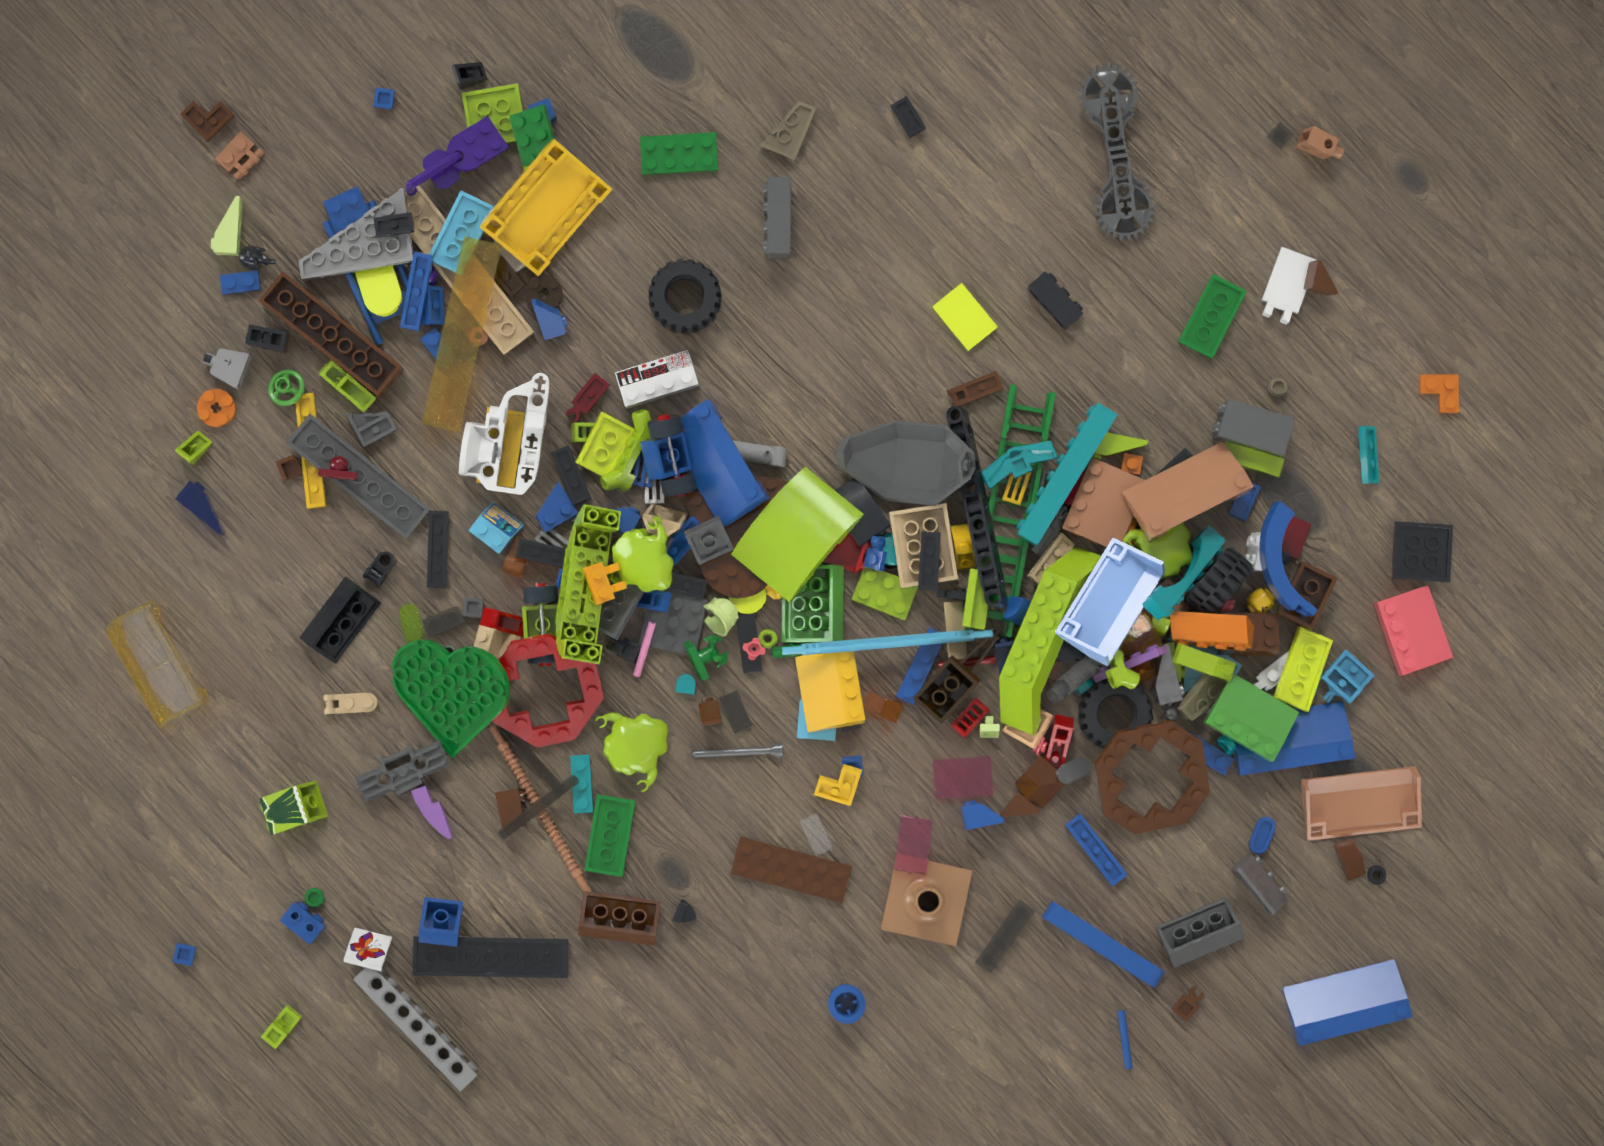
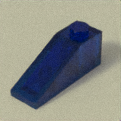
M189 481L175 499L219 535L223 536L225 531L208 494L204 492L205 487L197 481L195 483Z

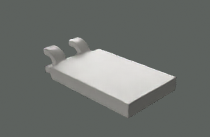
M1281 247L1261 300L1266 302L1262 316L1269 318L1275 307L1284 311L1280 322L1286 325L1289 323L1292 313L1297 314L1306 293V290L1303 288L1308 264L1316 259Z

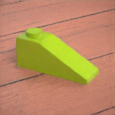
M1107 432L1091 458L1101 460V457H1108L1145 447L1148 441Z

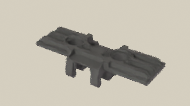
M440 740L414 751L410 744L407 745V748L390 756L380 757V767L355 777V780L366 803L393 790H396L397 794L401 796L409 789L416 786L421 787L424 785L422 777L451 764ZM410 755L412 761L389 771L388 764ZM418 758H423L426 762L423 769L416 767ZM384 773L390 776V782L387 785L381 784L379 780L380 776Z

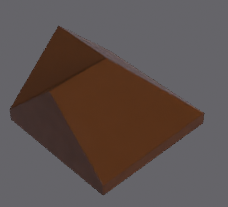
M1041 755L1034 760L1015 782L1026 800L1042 808L1065 785L1057 778V769Z

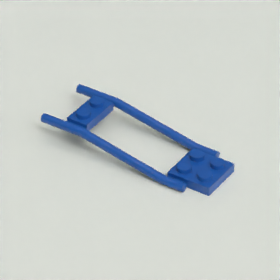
M358 186L323 201L331 219L322 223L329 239L377 206L375 200L367 204L365 203ZM403 264L395 265L406 291L402 292V303H400L395 313L385 317L377 316L367 309L353 273L345 274L376 345L383 343L376 324L403 313L409 276ZM423 313V318H422V323H421L422 325L425 324V315H424V313Z

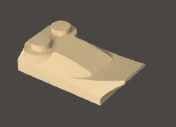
M652 503L644 512L642 518L647 532L657 534V529H650L647 524L650 521L655 524L652 517L659 516L662 519V525L668 537L680 530L687 521L689 513Z

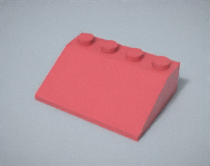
M1428 585L1374 603L1398 676L1453 658Z

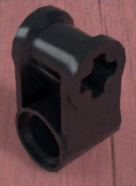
M387 551L380 552L362 577L364 579L368 578L376 584L375 587L379 588L396 563L395 555ZM389 555L391 562L385 566L382 563V557Z

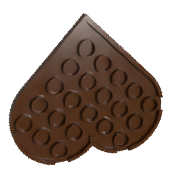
M772 476L755 478L762 483L770 499L725 527V531L734 549L763 509L788 483L787 481ZM700 491L686 493L685 497L690 517L695 516L701 523L715 518ZM733 550L701 564L703 575L708 584L726 597L748 598L760 593L767 586L763 580L731 555Z

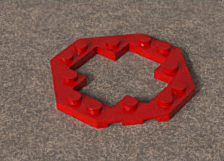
M550 633L511 641L504 654L498 659L506 670L509 681L520 679L516 662L520 660L554 654L558 671L577 667L584 699L566 702L570 720L533 727L529 710L510 714L507 705L492 721L535 747L575 740L604 699L597 664L562 658L557 649L556 637Z

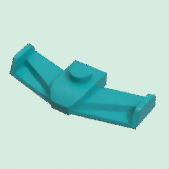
M1051 441L1015 446L1008 449L1006 453L981 471V475L987 489L990 490L1011 472L1016 479L1032 472L1030 464L1054 460L1059 457Z

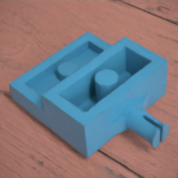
M1345 649L1320 677L1330 689L1323 697V700L1329 703L1336 695L1350 704L1374 677V674Z

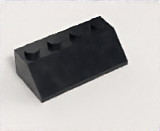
M345 576L299 638L312 649L336 664L382 602Z

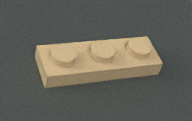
M1062 532L1058 533L1027 577L1038 587L1044 570L1072 550L1075 544Z

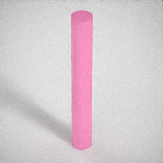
M653 621L648 623L633 672V675L636 677H640L656 626V623Z

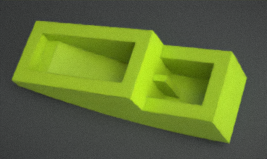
M331 359L318 372L322 378L363 412L376 399L375 396Z
M1225 442L1226 447L1243 469L1280 478L1285 461L1284 458Z

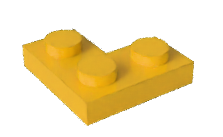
M843 764L839 780L820 775L814 795L851 806L862 769Z

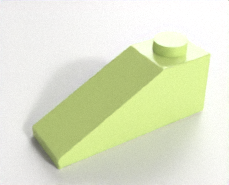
M240 196L234 198L215 231L214 238L211 239V249L214 250L213 252L216 255H239L243 199Z

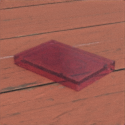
M990 756L933 760L936 799L993 794Z

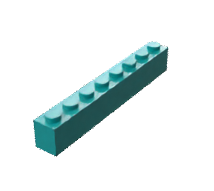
M1099 402L1095 406H1090L1086 413L1088 415L1085 422L1081 421L1076 429L1079 433L1075 439L1071 437L1066 445L1068 448L1066 454H1061L1056 461L1058 467L1055 471L1051 470L1046 478L1048 481L1045 488L1041 486L1036 496L1039 498L1035 504L1031 502L1026 510V513H1028L1026 519H1021L1016 526L1018 530L1016 535L1034 546H1037L1118 415Z

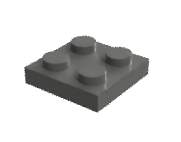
M719 516L684 531L699 565L734 550Z

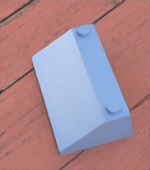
M1112 538L1056 629L1055 634L1090 658L1108 666L1142 611L1143 606L1141 604L1154 591L1165 573L1164 562Z

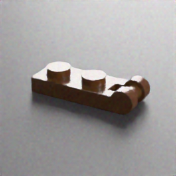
M997 371L951 388L947 390V393L952 398V406L960 407L1004 388ZM963 391L965 398L960 399L958 393Z

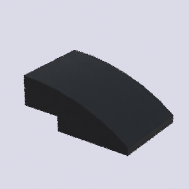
M852 478L835 490L864 514L849 532L859 548L870 541L872 536H877L891 527V524L864 485L855 478Z

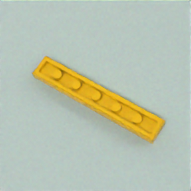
M314 393L303 394L300 400L295 403L298 427L309 414L317 418ZM301 456L307 509L327 507L324 478L318 476V468Z

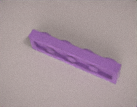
M1153 645L1146 648L1147 653L1141 654V652L1130 655V660L1125 661L1124 659L1123 661L1125 667L1130 669L1167 653L1165 645L1161 647ZM1108 665L1098 669L1099 673L1093 676L1095 682L1107 679L1105 672L1112 668Z

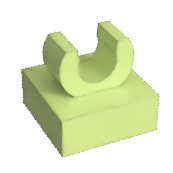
M985 716V724H980L979 738H999V724H993V716Z

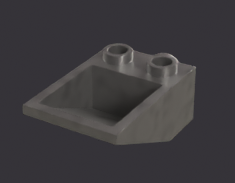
M1164 644L1167 653L1158 656L1151 689L1156 706L1166 704L1164 710L1165 717L1169 720H1175L1178 718L1180 711L1173 702L1183 700L1182 696L1185 693L1183 685L1178 683L1169 644Z

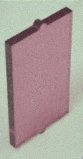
M901 816L894 870L908 872V874L926 875L932 820L920 819L918 816L915 818Z

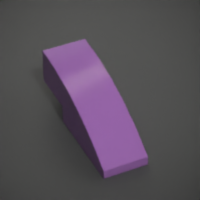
M428 786L412 790L413 798L428 822L447 839L454 838L441 801L433 803Z

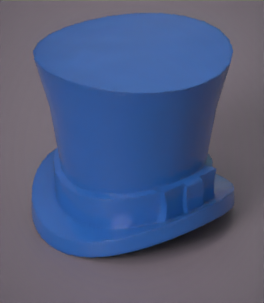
M842 984L831 992L828 1007L831 1015L837 1021L850 1024L862 1017L866 1002L864 995L858 988L849 984Z

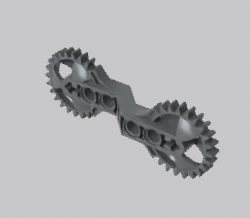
M1103 63V69L1096 65V72L1090 69L1091 75H1084L1086 82H1080L1084 87L1083 89H1078L1082 96L1077 98L1083 100V103L1079 106L1086 107L1083 113H1090L1088 119L1095 123L1102 131L1110 174L1108 180L1099 190L1103 196L1096 197L1100 202L1099 204H1094L1095 207L1099 208L1094 214L1100 216L1095 221L1102 222L1099 228H1107L1105 234L1112 232V238H1115L1118 234L1119 240H1122L1124 235L1127 240H1130L1131 235L1138 238L1137 232L1145 234L1142 228L1149 229L1150 227L1147 222H1154L1150 215L1156 214V212L1151 211V208L1155 207L1156 204L1150 203L1154 197L1147 196L1150 190L1143 191L1145 184L1137 180L1131 172L1124 137L1125 124L1134 114L1131 107L1138 106L1134 103V100L1140 99V97L1135 96V93L1139 92L1140 89H1134L1138 82L1131 81L1134 75L1127 76L1128 69L1122 72L1121 65L1115 69L1114 63H1111L1110 68H1108L1106 63ZM1116 72H1118L1119 74H1118V76H1117V78H1116L1114 84L1112 85V83H1113V81H1114V78H1115V75H1116ZM1095 75H1097L1104 84L1101 88L1093 78ZM1107 89L1113 92V95L1110 96V102H1114L1115 105L1105 106V103H1109L1108 97H1104ZM1131 89L1132 93L1119 95L1120 90ZM1098 94V98L1086 99V95ZM1109 108L1115 110V116L1111 119L1106 115ZM1112 127H1116L1118 130V134L1114 138H1111L1108 134ZM1119 166H1123L1125 173L1119 177L1116 175V169ZM1121 185L1127 187L1125 195H1119L1118 188ZM1128 198V201H1124L1125 206L1129 207V210H1127L1126 214H1124V212L1120 211L1122 208H1124V204L1122 201H1119V199ZM1135 205H1148V208L1135 210ZM1114 208L1115 213L1102 214V210ZM1131 217H1134L1138 222L1139 228H1136L1130 221Z

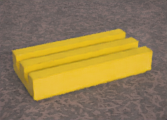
M1011 472L1002 501L1021 506L1032 472L1026 474L1018 501L1015 500L1022 476L1017 478L1012 496L1008 498L1014 479Z

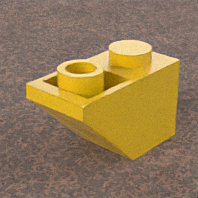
M968 524L951 526L957 569L976 567Z

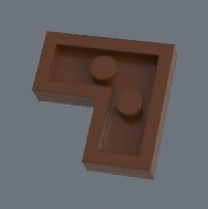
M194 101L180 114L207 142L235 116L221 101L208 114Z

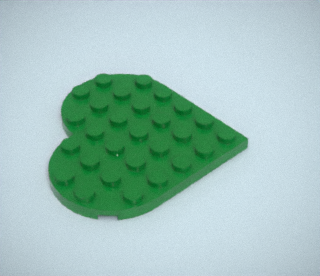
M418 639L402 646L393 658L391 668H393L394 678H392V682L397 694L437 741H441L444 750L451 758H454L505 709L509 701L510 683L506 670L496 657L484 649L467 646L450 653L436 642Z

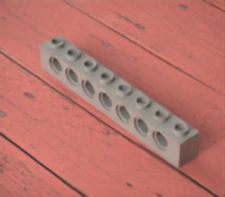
M364 968L353 980L461 1092L479 1074L477 1066L472 1061L467 1062L463 1056L465 1054L458 1047L454 1048L450 1044L451 1039L445 1033L441 1034L437 1030V1024L432 1019L427 1020L423 1016L425 1012L418 1005L414 1006L410 1002L411 997L405 991L400 992L398 990L396 981L391 977L387 978L383 974V968L381 971ZM375 978H379L382 981L380 989L373 986ZM388 992L395 994V1002L390 1003L387 1001L386 994ZM401 1006H406L409 1009L408 1016L404 1017L400 1014L399 1009ZM415 1020L422 1022L423 1027L420 1031L413 1028ZM428 1034L435 1036V1044L427 1043L426 1036ZM442 1048H446L449 1051V1057L446 1059L442 1058L439 1054ZM455 1062L462 1064V1072L458 1073L453 1070Z

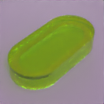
M405 604L399 610L403 634L409 641L421 639L423 627L419 610L413 604Z

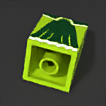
M317 780L295 785L259 798L261 809L267 821V828L271 835L329 817Z

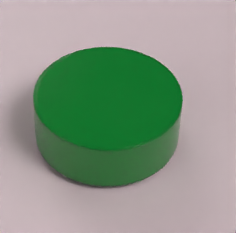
M311 888L305 893L304 899L308 906L318 907L323 904L325 896L319 888Z

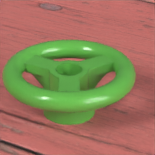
M291 369L281 370L271 378L268 393L271 400L277 405L290 406L298 402L302 397L305 383L298 372ZM290 375L298 380L299 390L292 387ZM284 393H291L295 395L290 400L284 401L278 399V397Z

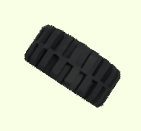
M677 259L676 262H669L664 268L661 267L657 271L656 276H653L651 280L652 283L648 291L649 305L655 319L665 329L668 328L674 333H697L700 329L707 328L708 324L715 320L720 310L721 289L713 271L710 268H706L703 263L694 262L692 259H688V261ZM678 280H692L702 289V304L693 313H677L668 304V290Z
M1227 547L1204 571V574L1194 582L1193 588L1184 596V603L1195 613L1216 614L1253 570L1252 564L1233 547Z
M1104 679L1094 684L1085 692L1079 704L1078 719L1080 720L1081 730H1083L1088 740L1097 747L1104 749L1114 736L1115 732H1110L1103 728L1098 719L1100 704L1111 696H1119L1126 699L1133 708V721L1126 730L1151 724L1154 717L1152 715L1153 705L1150 703V697L1143 691L1140 685H1137L1132 690L1124 686L1113 689L1108 679Z

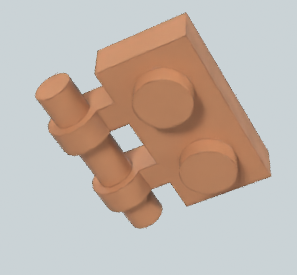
M240 131L215 160L229 173L236 168L238 171L233 176L239 181L249 173L248 170L255 163L257 164L260 161V157L264 152L258 148L253 153L251 150L255 144ZM247 155L249 159L242 166L239 163Z

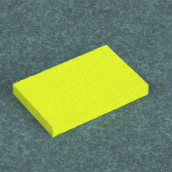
M962 283L932 306L967 351L971 350L998 328Z
M601 412L575 463L599 476L614 471L618 465V458L624 453L627 447V440L633 435L635 429Z

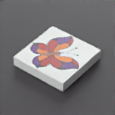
M354 928L344 956V962L381 971L392 937Z

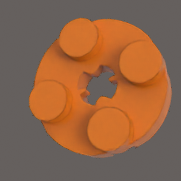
M222 389L207 390L198 400V416L208 426L222 427L228 422L230 423L235 417L236 404L231 395ZM215 403H219V406L222 407L218 413H214L212 405H215Z

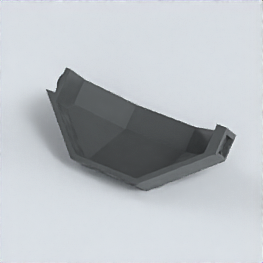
M894 420L843 438L836 449L838 466L884 501L936 506L969 481L976 468L974 452L949 427L939 424Z

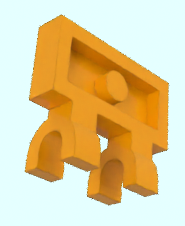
M602 562L582 568L595 605L615 599L614 592L627 588L625 581L613 585L609 583L607 574L620 570L618 562L605 567Z

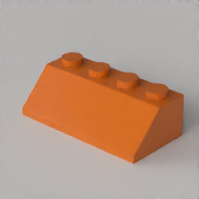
M1173 611L1170 615L1172 639L1176 644L1196 645L1198 648L1215 646V648L1225 650L1227 647H1233L1239 651H1245L1246 648L1252 649L1255 626L1247 616Z

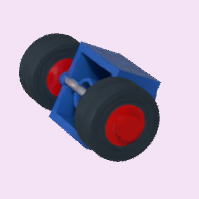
M660 415L658 418L647 423L651 439L640 442L648 479H661L660 484L664 496L681 497L697 488L694 474L689 472L682 473L692 469L683 432L681 415Z

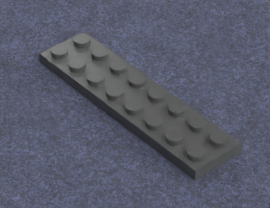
M312 414L306 417L286 442L287 445L316 468L330 469L329 464L333 457H345L349 465L347 471L357 472L358 480L330 479L405 539L411 535L431 510Z

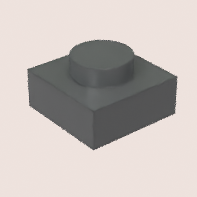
M464 597L462 616L481 618L484 599Z

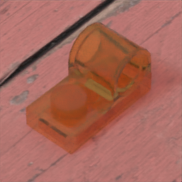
M516 536L510 553L504 561L502 572L521 579L528 560L515 557L519 539L521 538Z

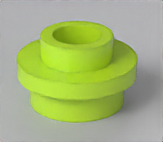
M765 629L758 636L760 645L764 648H772L777 643V635L773 630ZM766 635L772 638L769 643L764 641Z

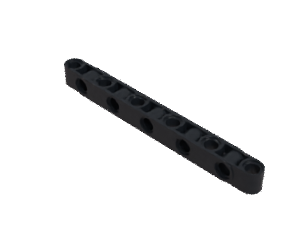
M951 406L946 413L948 426L974 452L976 468L971 479L960 488L981 587L986 604L996 609H1002L1007 604L1005 580L984 480L981 475V466L968 412L959 406ZM960 411V417L955 420L956 413ZM975 484L976 489L971 493L970 488ZM983 521V527L979 530L978 524ZM991 558V564L986 567V560ZM998 595L999 601L994 604L993 599Z

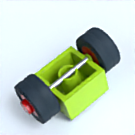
M534 583V587L523 588L524 603H538V605L522 606L524 638L548 633L556 637L555 620L558 604L545 605V603L558 601V587L556 585L546 586V583ZM554 654L528 659V663H539L540 666H551V663L555 662Z

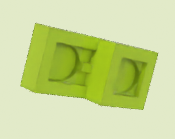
M286 1005L261 1038L277 1049L303 1016L289 1005Z

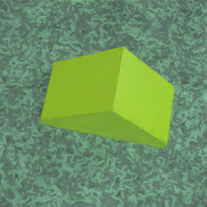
M197 431L177 447L175 452L189 463L195 465L213 442L200 431Z

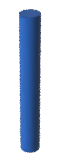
M1120 1010L1117 1013L1125 1069H1131L1133 1066L1125 1010Z

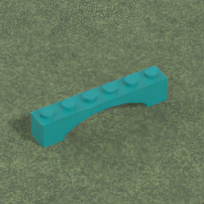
M1208 525L1191 543L1193 546L1192 560L1180 582L1165 588L1160 585L1149 594L1141 605L1157 620L1164 616L1166 618L1169 617L1175 610L1173 606L1178 605L1184 599V592L1188 593L1193 588L1194 584L1192 582L1194 580L1197 581L1204 574L1202 570L1204 568L1207 569L1213 563L1212 557H1216L1223 550L1221 546L1226 540Z

